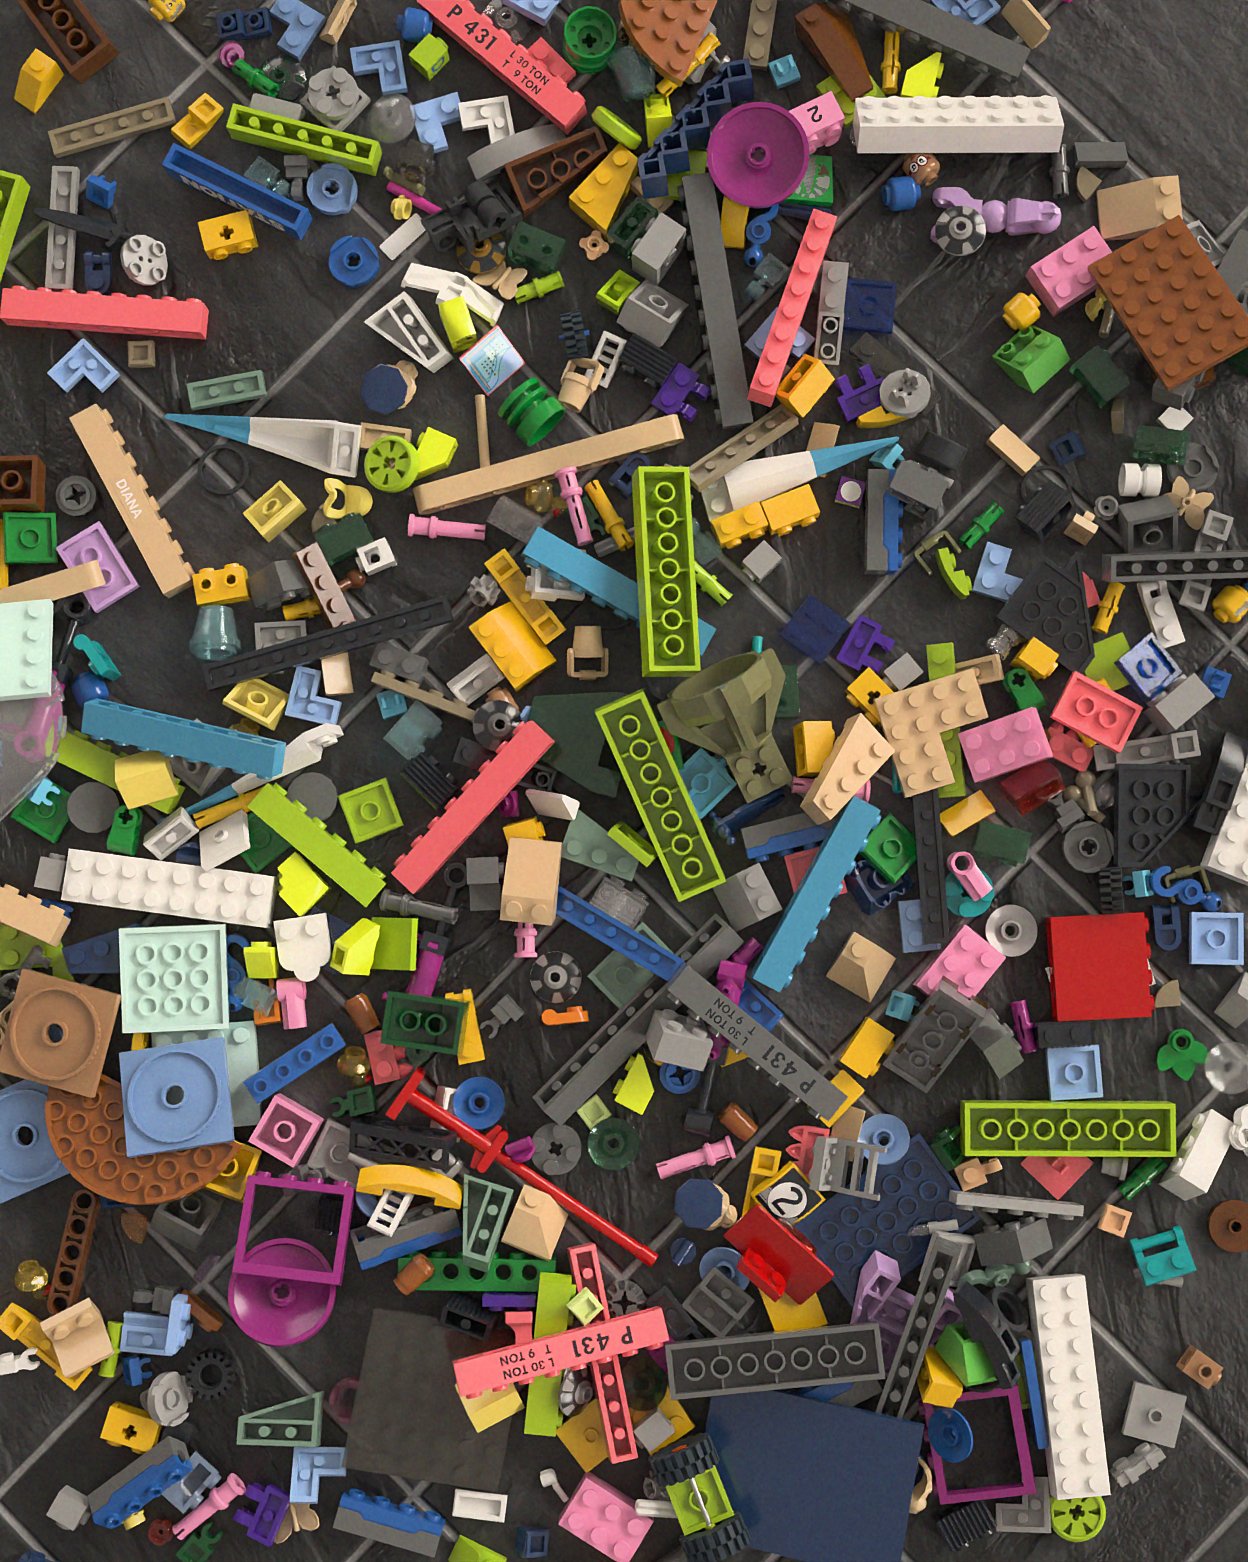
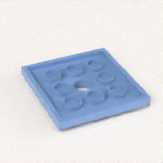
M224 1037L119 1053L127 1157L134 1158L235 1142ZM173 1087H181L184 1091L183 1100L176 1105L167 1103L166 1095L168 1091Z
M24 1079L0 1090V1204L70 1173L57 1157L47 1132L45 1102H47L48 1085ZM22 1126H27L33 1131L34 1138L29 1145L23 1144L19 1139L18 1133Z

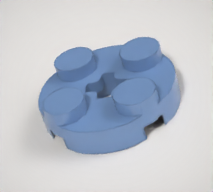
M328 163L322 165L321 169L310 175L307 182V194L313 207L326 215L346 214L351 210L357 199L358 186L355 178L345 166ZM332 184H336V188L339 189L334 195H330L326 191V188H331Z

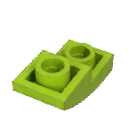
M948 547L938 549L935 557L944 580L960 600L966 599L970 595L969 591H972L970 577L965 576L964 570L953 571L956 568L954 554L949 553Z

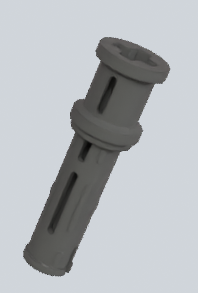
M386 888L380 898L379 907L381 911L392 910L400 912L402 916L413 914L453 925L458 919V908L414 899L408 893L404 895L393 893L391 889Z

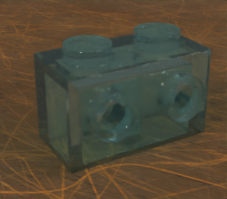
M416 700L383 739L410 761L412 757L415 759L425 750L423 745L429 738L433 740L442 730L440 725L443 722Z

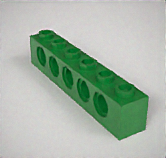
M421 1250L398 1258V1273L414 1256L421 1254ZM432 1250L431 1254L423 1255L434 1265V1273L416 1290L538 1292L540 1272L556 1273L557 1256H552L550 1262L536 1256H525V1252L522 1251L509 1252V1256H501L498 1251H495L488 1273L485 1272L484 1275L477 1277L472 1274L471 1267L463 1265V1250L457 1251V1255H447L446 1250ZM447 1264H455L458 1267L459 1273L456 1276H450L446 1273L445 1266ZM499 1265H507L511 1270V1274L507 1277L500 1276L497 1273ZM526 1265H533L537 1269V1275L527 1277L523 1273V1268Z

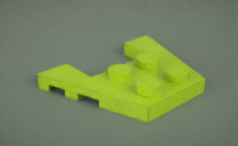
M0 922V978L2 977V970L19 969L34 945H39L44 950L42 955L45 958L49 957L52 959L49 967L53 968V976L76 982L73 974L68 971L62 952L63 944L61 940L58 946L54 947ZM35 963L32 968L42 967V965Z

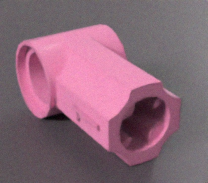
M954 852L950 854L947 859V868L956 876L973 901H977L993 889L969 853ZM959 856H962L966 861V866L961 871L955 866V860Z
M297 977L277 979V997L279 1002H281L284 1029L307 1027L304 1001L306 999L305 981H301Z

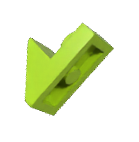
M619 269L596 294V299L601 306L619 316L627 298L639 287L640 282Z
M459 1535L448 1561L506 1562L507 1557Z

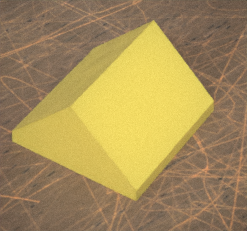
M280 480L243 514L260 534L270 542L307 509Z
M256 678L237 684L226 696L222 704L274 731L286 710L289 694Z
M143 751L115 760V783L129 810L179 795L169 757L161 755V751Z
M456 1383V1384H455V1387H456L457 1392H458V1394H459L458 1386H457V1383ZM513 1383L508 1384V1389L493 1392L492 1388L481 1391L482 1396L473 1399H466V1395L460 1396L477 1433L525 1408Z

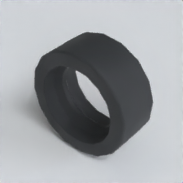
M998 1286L984 1295L1003 1317L1014 1337L1026 1330L1028 1327V1314L1022 1301L1013 1291L1006 1287ZM999 1307L1004 1311L1008 1320L1003 1316Z

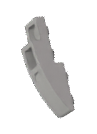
M823 261L814 358L828 365H839L849 267V263Z

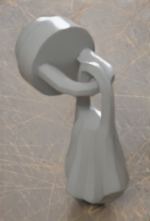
M713 50L702 66L699 65L684 81L687 84L700 83L706 68L712 60L716 63L712 71L718 74L719 67L725 62H730V58L724 55L719 60L715 56V50Z

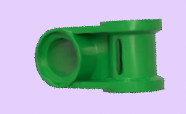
M1016 668L1004 675L1003 686L1012 699L1017 712L1031 707L1039 711L1047 706L1042 693L1026 670ZM1019 676L1021 678L1019 685H1013L1012 680H1014V677Z
M123 805L115 811L112 828L107 840L108 851L131 856L135 855L139 845V835L143 822V813L140 808L137 807L129 810L126 805ZM129 813L133 816V819L128 820L125 818V814Z

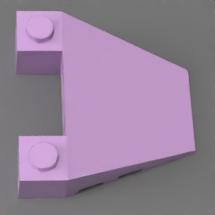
M875 1250L861 1269L850 1324L872 1321L879 1323L885 1376L888 1377L915 1296L896 1287L901 1280L898 1262ZM948 1287L928 1344L929 1347H934V1342L939 1340L947 1324L963 1321L960 1310L954 1303L953 1293L955 1290Z

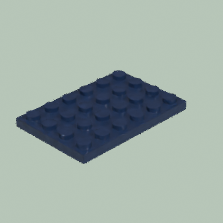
M917 1132L910 1137L909 1148L900 1160L888 1165L877 1164L873 1194L880 1195V1201L836 1192L793 1226L813 1254L834 1272L833 1282L853 1308L861 1269L875 1250L898 1262L900 1278H902L925 1259L932 1235L930 1236L928 1222L957 1219L959 1230L947 1232L961 1234L982 1218L974 1207L973 1210H962L957 1208V1204L949 1201L950 1190H961L920 1133ZM867 1170L861 1173L859 1191L864 1192ZM851 1182L846 1184L845 1188L850 1189Z

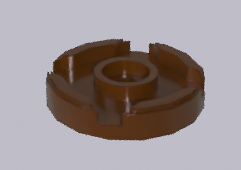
M1236 1199L1220 1201L1211 1209L1207 1218L1209 1237L1215 1245L1226 1251L1237 1253L1247 1250L1248 1204ZM1238 1222V1229L1233 1231L1231 1228L1232 1223Z

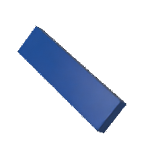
M1026 1336L1016 1337L1020 1347L1018 1353L1033 1443L1038 1449L1048 1448L1032 1342Z

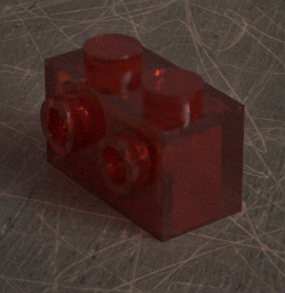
M1047 759L1028 765L1000 782L1006 799L1022 816L1066 789L1060 772Z

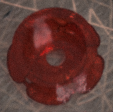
M156 1519L150 1524L151 1528L148 1530V1537L153 1544L161 1546L165 1545L167 1541H171L174 1533L170 1521Z

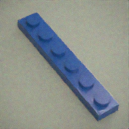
M558 885L556 915L667 982L685 962L683 959Z

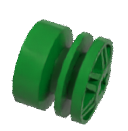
M582 7L574 11L565 23L562 51L565 61L579 73L594 74L601 72L609 66L613 58L617 29L614 20L606 11L599 7ZM585 43H590V46L592 48H588L587 44Z
M531 378L517 387L507 397L498 411V416L502 420H507L506 423L509 428L520 424L516 435L527 446H532L543 439L559 423L566 412L565 407L555 397H549L544 400L547 389L540 387V382L537 378Z

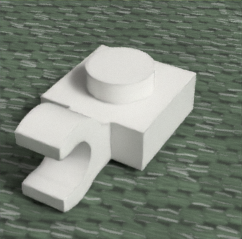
M30 1347L21 1355L14 1356L12 1352L1 1354L0 1375L15 1373L21 1369L33 1370L40 1365V1361L31 1362L28 1358L29 1355H33L38 1351L37 1348Z

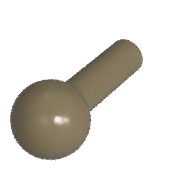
M1106 300L1104 301V315L1098 334L1101 338L1109 336L1115 313Z
M1089 770L1079 772L1075 777L1076 786L1082 789L1087 815L1094 816L1098 813L1093 793V787L1096 783L1095 775Z
M1076 785L1068 786L1063 792L1065 802L1073 799L1077 806L1087 813L1082 789ZM1097 809L1098 813L1090 817L1098 824H1101L1106 816Z

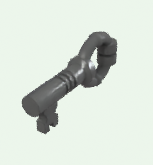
M34 945L18 970L7 973L0 978L2 996L13 1000L16 990H10L5 984L7 980L12 978L19 982L22 969L31 970L35 963L41 964L46 969L49 967L52 959L49 957L45 958L42 955L44 950L41 946Z

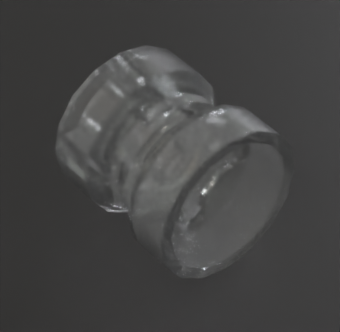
M1002 624L997 630V635L990 637L985 644L993 654H999L1000 659L1005 660L1010 654V649L1016 647L1022 639L1012 628Z

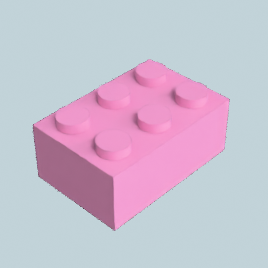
M1095 226L1032 265L1025 277L1054 317L1099 288L1089 274L1088 266L1112 253V251Z
M1033 707L958 733L974 782H982L1053 757L1037 709Z
M966 924L960 925L950 937V943H946L913 985L928 996L944 975L959 985L958 991L967 997H970L972 994L976 996L1006 957Z
M588 1472L584 1474L559 1515L558 1524L616 1562H630L653 1524L654 1517L636 1515L635 1500L593 1473Z

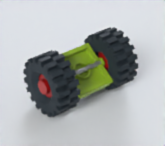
M698 1433L695 1436L691 1435L685 1439H679L677 1442H672L667 1447H662L658 1452H654L652 1456H649L648 1461L659 1487H666L683 1530V1535L679 1537V1541L688 1562H717L718 1560H724L727 1556L734 1555L738 1550L744 1549L750 1543L751 1537L743 1517L739 1511L733 1512L715 1465L720 1459L709 1433Z

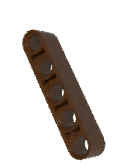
M87 1187L77 1191L71 1200L47 1301L48 1312L53 1316L78 1302L101 1205L99 1195ZM84 1193L88 1194L92 1199L90 1206H86L82 1202ZM77 1219H81L85 1223L84 1232L76 1228ZM71 1245H75L79 1249L78 1257L71 1255ZM65 1271H69L73 1275L72 1283L65 1281ZM58 1297H63L66 1300V1309L60 1308L57 1303Z

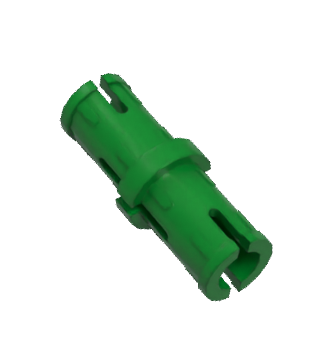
M238 59L234 62V65L240 69L232 67L233 73L247 81L249 87L258 89L266 96L272 98L278 94L272 89L274 88L279 91V85L267 78L262 70L254 69L243 59Z
M991 502L979 517H975L972 520V525L958 538L961 545L966 542V549L971 550L983 534L986 535L990 531L989 527L1004 513L1000 506L996 509L997 504L995 502Z
M1160 1157L1151 1158L1140 1169L1136 1168L1133 1171L1134 1174L1117 1188L1118 1191L1130 1201L1144 1186L1148 1187L1151 1185L1150 1181L1164 1168H1167V1164L1162 1162L1163 1160Z

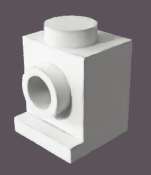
M385 537L357 549L359 557L355 559L360 571H366L368 576L397 565ZM377 555L380 557L379 562H371L373 556Z

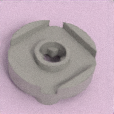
M328 68L310 78L308 98L315 113L326 117L328 120L336 121L348 117L354 111L353 108L359 100V90L354 78L344 68ZM330 90L340 91L336 99H332L331 96L327 97Z

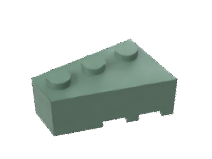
M578 809L575 820L570 821L561 849V858L632 882L639 860L608 836V832Z
M464 1174L463 1265L488 1273L513 1201L514 1190Z
M324 1391L238 1417L237 1445L320 1446Z

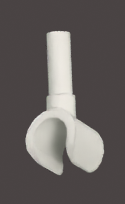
M553 1469L541 1471L540 1480L543 1487L552 1485L564 1503L567 1502L569 1498L560 1487L555 1471Z

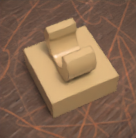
M1087 510L1083 517L1076 513L1067 525L1064 534L1086 546L1099 527L1092 523L1095 515Z

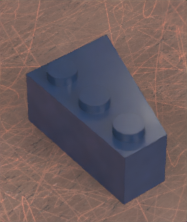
M135 923V924L126 926V927H124V928H134V927H144V926H143V924H137V923ZM119 929L62 948L69 973H120Z

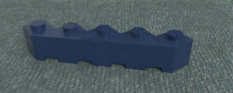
M749 58L723 63L718 69V74L711 81L708 80L696 93L697 97L690 105L686 104L675 117V122L669 129L665 128L653 141V147L637 159L644 200L668 196L666 175L690 171L688 151L708 147L711 136L710 127L716 126L720 119L732 110L731 103L754 99Z

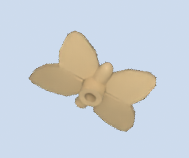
M503 260L497 269L489 273L478 274L473 278V282L485 286L493 284L492 288L494 290L498 289L501 297L508 300L516 295L518 290L517 284L523 281L527 275V270L524 268H516L514 270L511 267L506 268V263Z
M1178 476L1173 483L1172 492L1165 493L1164 495H1168L1175 507L1179 508L1178 515L1181 516L1185 511V520L1188 525L1195 530H1199L1204 523L1205 515L1203 509L1210 505L1214 495L1206 492L1195 494V489L1189 491L1188 483L1183 477Z
M290 1503L274 1540L275 1543L284 1542L291 1535L293 1528L295 1532H298L300 1526L302 1529L309 1531L319 1527V1518L315 1511L309 1508L310 1504Z

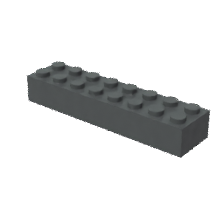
M877 1321L666 1342L665 1344L671 1400L885 1379L880 1330Z

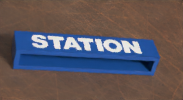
M175 143L171 146L162 163L168 176L239 211L247 210L251 217L300 241L313 220L308 208Z

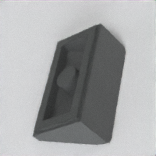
M1074 142V168H1081L1082 166L1085 168H1124L1128 163L1125 142Z

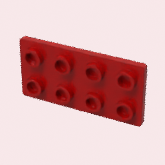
M755 1204L724 1233V1237L742 1253L736 1268L774 1302H777L785 1292L798 1305H802L834 1276V1272L759 1204Z

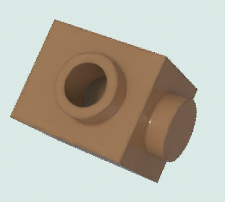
M1191 1344L1176 1364L1180 1370L1208 1390L1211 1386H1215L1222 1376L1221 1371L1223 1367Z

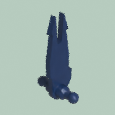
M782 788L776 789L746 803L723 819L718 817L714 810L709 811L707 818L712 821V831L716 836L725 839L727 845H734L736 839L731 835L739 831L740 827L754 820L771 807H775L786 798L784 794H781L784 790Z

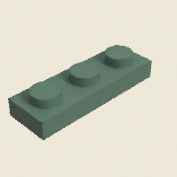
M262 370L187 384L190 405L193 411L267 397Z

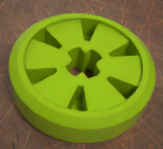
M596 107L591 116L599 127L631 150L639 146L642 141L641 136L632 127L605 107Z
M389 435L378 439L371 445L365 457L364 469L366 477L375 488L384 492L397 493L405 490L413 483L419 471L417 450L409 441L399 436ZM391 459L396 461L393 463L395 465L393 469L388 468Z
M1050 1495L1051 1527L1060 1537L1068 1541L1083 1542L1093 1538L1099 1533L1105 1522L1106 1509L1102 1497L1093 1496L1057 1500ZM1076 1505H1079L1078 1507L1082 1512L1077 1513L1076 1517H1073L1069 1510L1070 1508L1075 1509Z

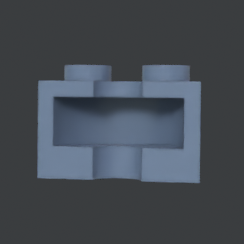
M197 1451L190 1457L193 1470L162 1493L183 1514L189 1507L194 1510L204 1499L201 1495L206 1487L211 1490L221 1479V1476L218 1474L219 1471Z

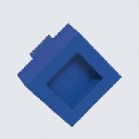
M91 174L86 180V199L109 209L113 205L116 181L109 183L105 181L104 175L97 177Z
M1206 666L1201 681L1213 693L1215 698L1221 700L1224 699L1232 674Z
M133 1355L121 1357L125 1384L130 1386L143 1384L142 1378L152 1376L150 1371H141V1366L144 1363L151 1362L150 1358H139Z

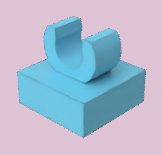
M791 54L768 63L767 68L777 90L800 81L801 76Z
M894 443L877 450L869 461L875 467L891 470L895 469L892 465L895 460L901 462L905 459L900 455L903 449L898 443Z
M390 690L376 694L383 719L409 712L403 695Z
M39 773L26 796L38 805L42 801L44 804L51 806L53 802L46 798V794L49 791L59 794L60 791L56 786L52 785V782L47 777Z
M1150 870L1132 872V875L1124 876L1123 881L1131 880L1134 884L1133 889L1126 890L1125 894H1135L1136 897L1153 895L1149 885Z
M893 990L885 1014L908 1022L913 1017L911 1015L913 1006H919L920 1003L915 1000L916 997Z

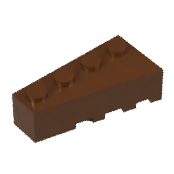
M598 126L504 164L506 176L524 218L606 158L607 147Z

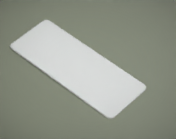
M415 213L379 246L380 249L391 260H394L426 230L421 224L422 218Z

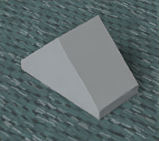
M1246 971L1242 973L1214 1011L1216 1015L1233 1028H1237L1248 1018V973Z

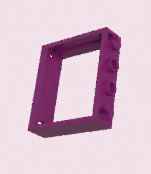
M256 1171L255 1176L248 1175L232 1272L341 1286L355 1196L354 1187H349L350 1182L334 1181V1185L323 1184L324 1179L308 1177V1182L297 1181L298 1176L282 1174L281 1179L271 1178V1173ZM256 1185L344 1195L333 1273L244 1262Z
M1018 1381L1011 1389L1003 1390L1000 1386L984 1393L974 1392L963 1386L962 1395L960 1398H957L956 1402L1008 1395L1023 1482L947 1491L942 1458L934 1450L928 1435V1423L934 1413L933 1404L918 1400L920 1416H925L927 1423L923 1431L925 1443H930L931 1453H927L929 1469H934L936 1479L932 1480L934 1496H939L940 1505L1036 1494V1484ZM995 1383L979 1384L973 1386L987 1387Z

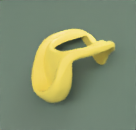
M333 478L325 479V489L329 493V497L323 506V512L326 517L330 519L360 517L370 511L373 500L366 488L346 485ZM334 488L340 489L345 496V504L341 510L331 508L332 503L337 497V491Z

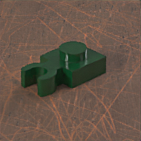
M587 496L581 498L590 533L598 531L602 537H605L604 528L595 524L600 519L598 513ZM567 507V508H565V512L567 513L568 517L570 518V514H569L568 507ZM576 510V515H577V518H578V522H579L580 528L582 529V524H581V521H580V517H579L578 511Z
M371 1085L346 1091L347 1099L334 1097L330 1100L332 1104H341L340 1111L332 1113L337 1118L345 1117L349 1111L350 1117L353 1118L378 1112L374 1086Z
M209 1521L203 1527L201 1537L194 1532L175 1555L182 1562H204L214 1551L209 1544L216 1543L221 1538L223 1531L220 1530L215 1536L210 1535L208 1529L213 1522Z

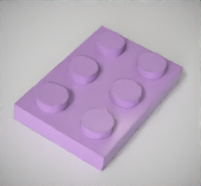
M99 521L56 547L68 568L98 560L106 584L83 591V594L96 613L141 587L104 526Z

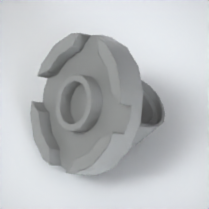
M178 1372L159 1374L153 1380L150 1388L140 1395L142 1407L150 1413L152 1420L158 1425L176 1426L181 1424L189 1415V1412L186 1411L188 1403L193 1401V1394L190 1391L192 1387L191 1385L187 1386L188 1378L180 1376Z

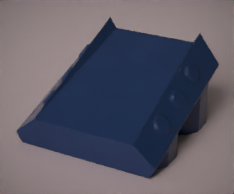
M865 858L855 864L850 875L845 874L844 876L845 884L862 908V912L869 916L915 887L907 872L891 885Z

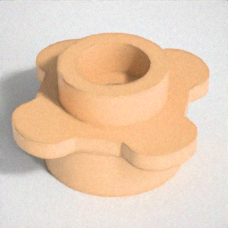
M594 230L587 238H581L579 242L580 247L585 249L587 258L590 260H595L609 250V244L604 242L601 237L602 234L598 230Z

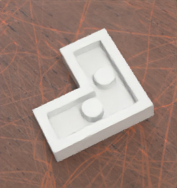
M508 96L458 103L462 131L487 127L490 144L515 134Z

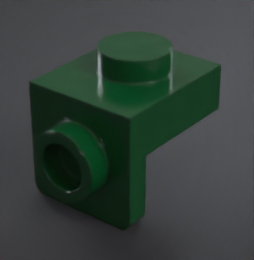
M959 1125L952 1129L948 1126L941 1129L935 1134L937 1138L930 1145L947 1172L955 1169L965 1158L954 1140L962 1130Z

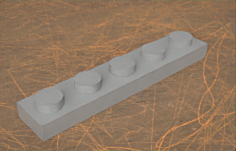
M52 166L50 209L77 214L80 178L78 167ZM49 222L45 288L56 292H61L63 289L73 290L76 231Z
M953 1190L949 1192V1201L957 1204V1208L962 1210H973V1206L982 1207V1211L998 1213V1208L1008 1209L1007 1213L1014 1215H1023V1211L1033 1212L1032 1215L1048 1218L1049 1213L1058 1214L1057 1218L1073 1220L1074 1216H1083L1084 1206L1075 1202Z

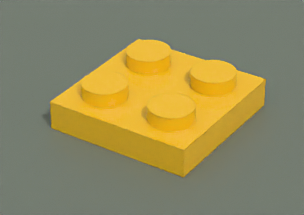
M668 1385L665 1396L658 1392L655 1398L659 1408L674 1425L675 1432L653 1451L649 1452L651 1456L654 1452H658L662 1447H667L668 1444L675 1442L695 1427V1424L678 1400H671ZM656 1387L644 1396H649L653 1394L656 1390ZM642 1399L637 1400L628 1407L632 1429L635 1423L651 1411H640L643 1403Z

